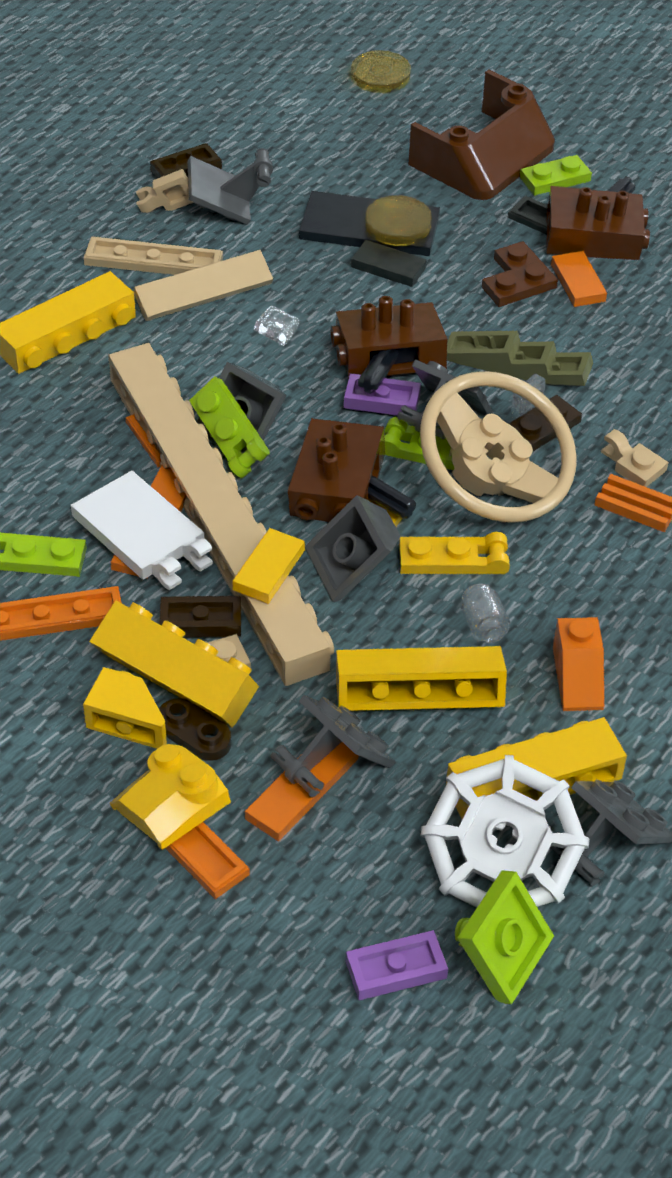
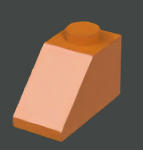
M598 617L557 618L553 653L563 711L604 710V648Z

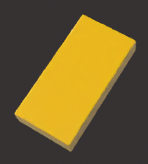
M269 528L233 579V591L269 604L305 551V541Z

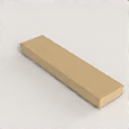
M91 237L84 256V265L176 275L222 261L223 251Z
M257 250L135 286L133 292L144 319L149 321L271 284L273 277L261 250Z

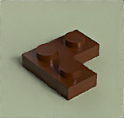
M524 241L495 250L494 260L505 272L482 279V289L498 307L556 289L558 285V279Z

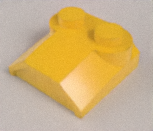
M166 744L160 746L149 756L147 760L149 770L114 798L110 805L158 844V847L163 850L231 803L228 789L212 767L185 747Z

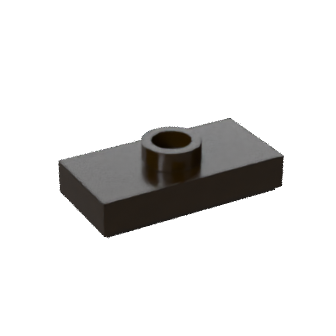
M205 143L150 161V171L158 179L183 169L188 177V159L190 156L222 169V159Z

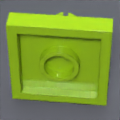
M502 870L470 918H461L455 927V939L460 942L458 945L464 948L494 998L505 1004H512L554 937L516 871Z

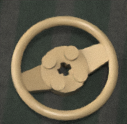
M482 371L467 373L453 378L442 385L433 394L425 407L420 425V442L426 465L438 485L460 506L490 520L511 523L524 522L550 512L567 495L576 472V448L573 436L558 408L532 385L516 377L498 372ZM473 387H497L511 391L533 404L549 421L559 441L561 450L559 477L557 478L529 460L533 451L532 446L513 426L504 422L496 414H487L484 418L480 419L458 393ZM436 422H438L451 446L450 455H452V462L455 468L452 473L461 486L449 474L438 453L435 437ZM469 492L476 496H482L484 493L490 495H503L506 493L532 502V504L521 507H503L480 500Z

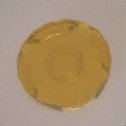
M382 50L369 51L357 56L352 61L351 78L363 90L373 93H389L391 89L398 87V90H400L410 82L411 65L400 54Z
M403 195L386 196L377 199L369 205L365 215L368 233L372 232L376 235V240L393 246L411 245L416 243V239L421 236L424 239L428 236L432 223L431 211L423 202Z

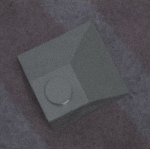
M227 362L219 378L223 380L264 441L287 395L275 384L249 369ZM199 417V419H198V421H197V424H201V423H202V424L204 425V423L202 422V420H201L200 417ZM204 425V427H205V429H206V431H207V435H209L210 437H212V435L210 434V432L208 431V429H207L206 426ZM246 446L241 450L242 454L247 450Z
M356 495L305 548L333 602H337L343 599L393 550L401 535L386 509Z

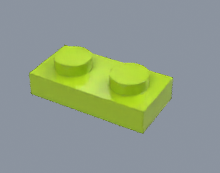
M578 155L567 156L562 159L520 169V179L534 196L550 192L551 186L570 187L589 182L592 177V172Z

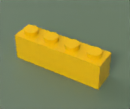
M109 271L0 323V356L18 374L30 368H37L43 362L59 354L68 353L73 347L90 339H96L102 333L119 325H125L135 318L134 292Z
M116 600L89 642L104 655L179 698L187 699L223 723L233 727L259 688V685L250 676L252 669L233 657L228 662L216 656L219 651L201 639H197L195 643L183 638L186 633L169 621L165 620L162 625L152 621L153 614L142 606L132 602L130 607H127Z
M501 646L336 650L338 708L342 705L350 711L505 707L507 669Z
M603 717L589 722L581 721L572 727L556 732H544L532 739L519 743L503 744L492 751L475 756H463L455 762L448 763L447 776L452 772L459 774L505 759V755H514V760L558 781L564 779L570 786L568 789L569 795L576 793L571 788L575 781L600 780L602 782H614L615 780H621L627 755L607 720ZM502 778L473 787L472 790L477 797L494 794L502 789ZM514 779L513 790L535 801H538L544 794ZM459 798L456 808L463 820L469 805Z

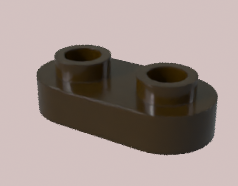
M183 698L168 700L160 706L159 710L165 719L166 737L176 744L185 747L198 758L205 761L221 759L230 751L231 732L229 727L207 711ZM176 713L183 714L181 716H174ZM208 734L215 735L214 737H205Z

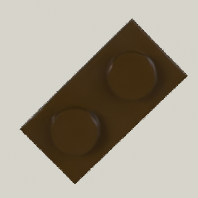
M555 395L549 399L558 408L570 429L581 422L582 413L560 396ZM536 407L508 423L531 444L533 451L557 437L549 421Z
M241 596L161 597L160 625L165 620L169 621L186 633L184 637H228L235 634L241 637Z

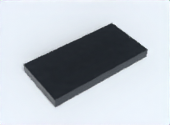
M311 191L299 229V239L361 247L365 240L408 254L430 256L440 216V207Z

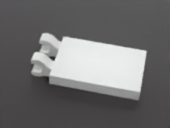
M134 471L126 473L71 505L72 516L142 580L153 574L166 589L171 590L182 583V579L175 574V572L181 569V564L177 561L180 557L184 556L198 571H202L213 564V561L206 555V553L212 550V546L204 539V532Z

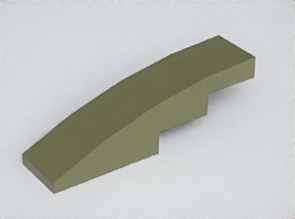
M518 331L451 332L447 341V360L450 362L485 371L507 374L536 383L585 386L593 366L591 352L557 353L554 341L520 342Z

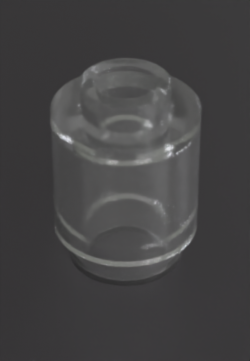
M476 584L464 591L462 594L461 610L473 638L477 642L495 643L501 640L510 629V620L498 593L487 584Z

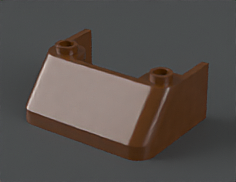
M487 70L484 80L482 113L495 120L478 133L469 130L465 126L457 125L438 134L416 122L412 123L408 165L473 199L488 200L520 177V169L534 166L551 154L554 150L555 138L532 91L523 84L516 83L494 71Z

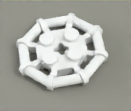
M505 755V759L459 774L452 772L447 776L446 780L448 783L427 824L421 826V837L426 839L441 883L439 890L445 896L450 894L470 905L478 907L487 892L465 882L472 872L494 882L502 870L516 871L521 880L533 876L540 886L528 891L537 907L551 902L559 904L565 898L564 890L584 849L589 848V838L585 837L568 792L569 784L564 779L558 781L514 760V755ZM502 778V789L494 794L477 797L472 790L473 787ZM514 779L544 794L538 801H535L512 789ZM459 798H461L469 807L460 826L446 825ZM553 804L565 833H552L550 826L547 824L544 810ZM506 825L513 828L512 836L517 839V842L514 845L507 844L504 848L497 845V838L492 835L495 829L502 831ZM445 840H459L466 863L456 870L454 869ZM551 846L563 848V853L550 876L541 868V865Z

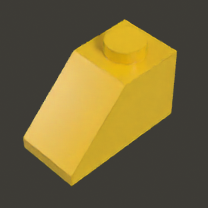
M103 667L83 703L86 728L156 749L166 745L165 719L144 680L127 671H116Z

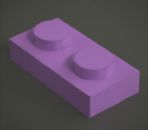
M350 374L344 395V408L398 415L399 411L402 412L401 407L405 405L417 411L421 383L385 378L377 390H373L372 394L364 393V388L358 385V379L361 375Z
M434 930L346 952L345 962L358 1000L447 979L448 967Z

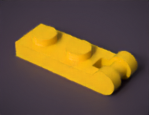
M492 532L485 537H400V574H506L510 569L509 556L505 554L508 549L507 536L501 532ZM478 554H489L487 557H478Z

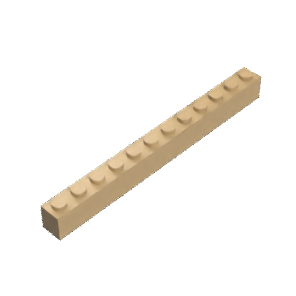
M149 343L109 354L111 382L130 415H135L136 420L146 432L150 444H154L161 453L160 467L161 465L164 468L171 467L176 476L174 483L178 493L185 492L187 495L183 508L190 520L204 532V539L211 544L212 550L209 553L234 596H241V609L285 686L330 671V655L334 654L332 639L327 631L321 632L317 625L315 611L310 603L305 604L302 600L298 582L293 575L287 576L269 604L233 591V579L266 534V529L261 522L256 523L253 518L252 507L247 497L241 498L238 493L237 482L232 472L226 473L219 450L216 447L212 448L210 446L204 425L202 423L197 424L195 421L193 408L188 400L183 401L175 377L170 378L167 374V367L162 355H156Z

